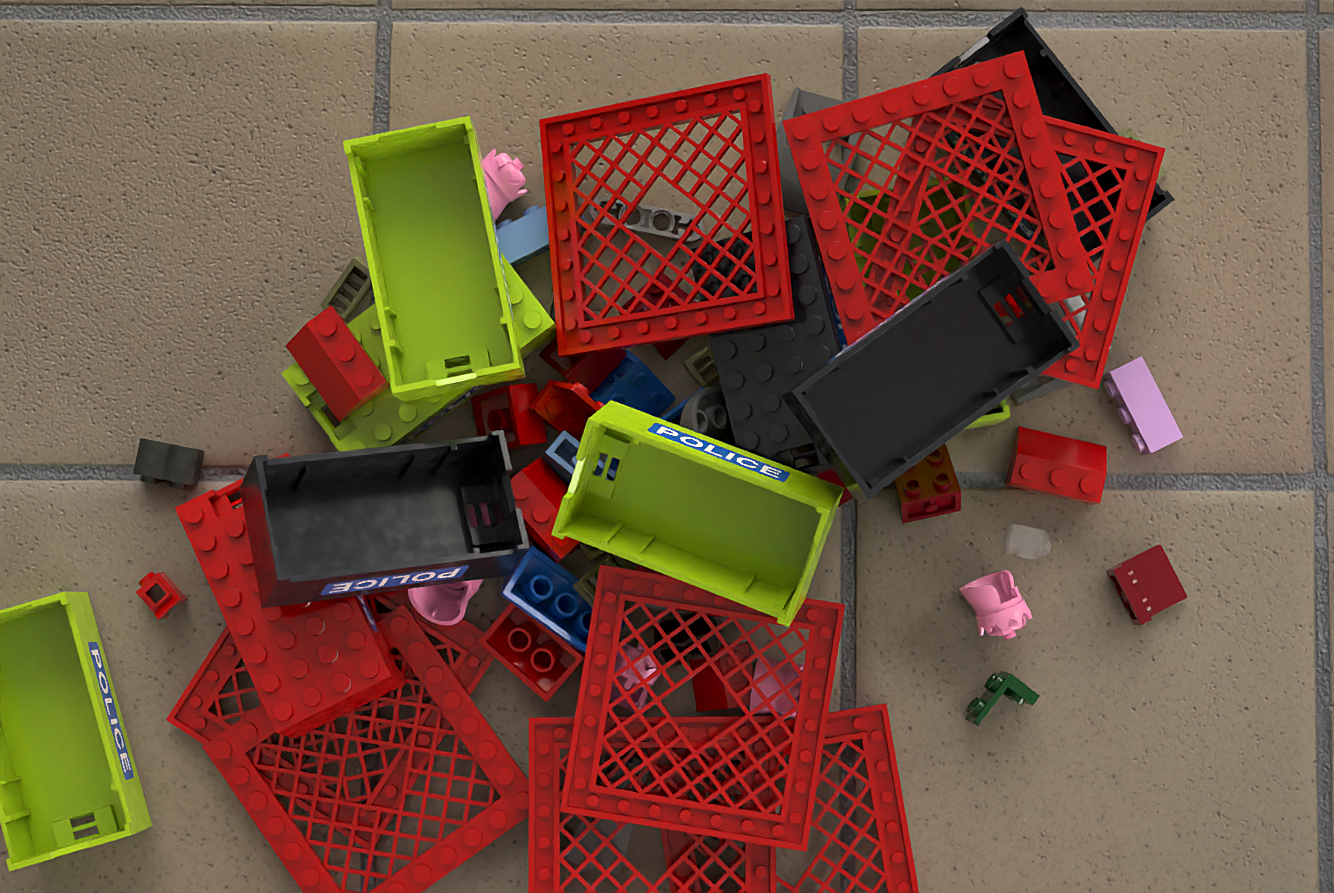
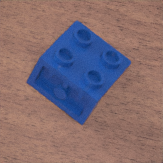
M626 350L627 355L622 359L618 367L609 373L589 397L593 401H600L605 405L612 400L658 418L675 400V396L638 357Z

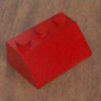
M332 305L308 321L286 344L288 351L339 422L390 387L388 380Z
M1018 426L1005 485L1090 505L1100 504L1107 474V446Z
M540 457L522 469L510 481L516 508H521L526 532L558 564L582 542L567 536L564 539H560L551 535L563 496L568 491V486Z
M512 603L506 607L478 641L482 647L545 702L549 701L585 658L584 654Z

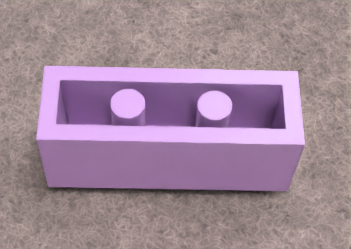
M1142 356L1104 375L1106 379L1103 382L1104 387L1111 398L1115 397L1120 407L1117 409L1118 415L1125 425L1129 424L1133 432L1131 440L1139 452L1142 451L1144 455L1151 454L1183 438Z

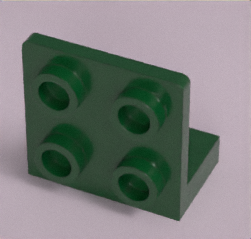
M1000 671L999 674H996L994 672L984 685L987 690L980 699L975 697L966 708V712L969 714L965 719L979 726L1002 694L1015 704L1021 706L1024 703L1033 706L1040 695L1011 673Z

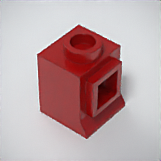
M150 572L138 583L141 588L136 591V594L150 608L158 620L166 619L170 616L168 612L178 603H184L188 600L165 572H158L156 575ZM157 584L166 593L158 602L148 593Z

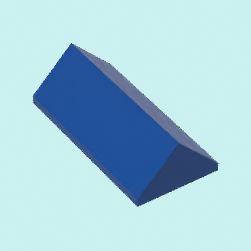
M531 545L530 549L504 578L500 595L585 655L593 608L573 587L579 579ZM622 619L621 629H622L623 625L625 624V622H624L623 619Z

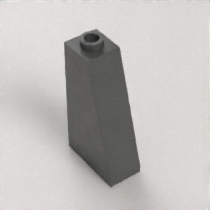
M632 756L625 765L632 770L642 763L643 760L640 757ZM645 767L636 772L635 775L637 776ZM620 768L609 780L614 783L624 776L625 773ZM649 771L640 779L644 784H646ZM627 779L618 785L617 788L624 789L631 781ZM634 786L630 789V790L637 791ZM584 816L590 823L595 819V817ZM601 819L594 827L607 838L618 825L613 820ZM582 821L573 834L574 838L587 827ZM627 823L610 841L624 857L626 856L634 827L632 823ZM590 830L579 843L591 854L602 841ZM574 846L563 858L568 862L580 865L587 857ZM605 846L594 858L607 869L618 857ZM591 861L586 865V867L599 870ZM621 861L610 874L620 876L623 862Z

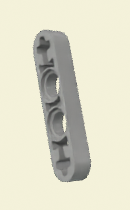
M598 197L594 202L602 206V204H607L610 198ZM618 199L610 211L616 212V206H621L622 208L619 212L620 219L628 206ZM638 204L635 210L641 215L640 221L635 225H629L626 222L624 225L635 233L678 241L686 230L678 228V234H672L675 227V218L680 219L679 225L688 226L689 222H692L696 216ZM590 205V216L594 221L599 213ZM659 215H664L670 220V226L665 231H658L653 226V220ZM607 217L600 223L601 226L611 228L615 226ZM701 220L697 227L704 232V224ZM694 232L692 237H689L685 243L698 242L702 237Z

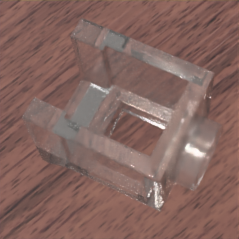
M1009 524L1003 554L1014 552L1015 557L1034 561L1038 560V557H1048L1052 545V539L1048 538L1049 531L1018 524Z

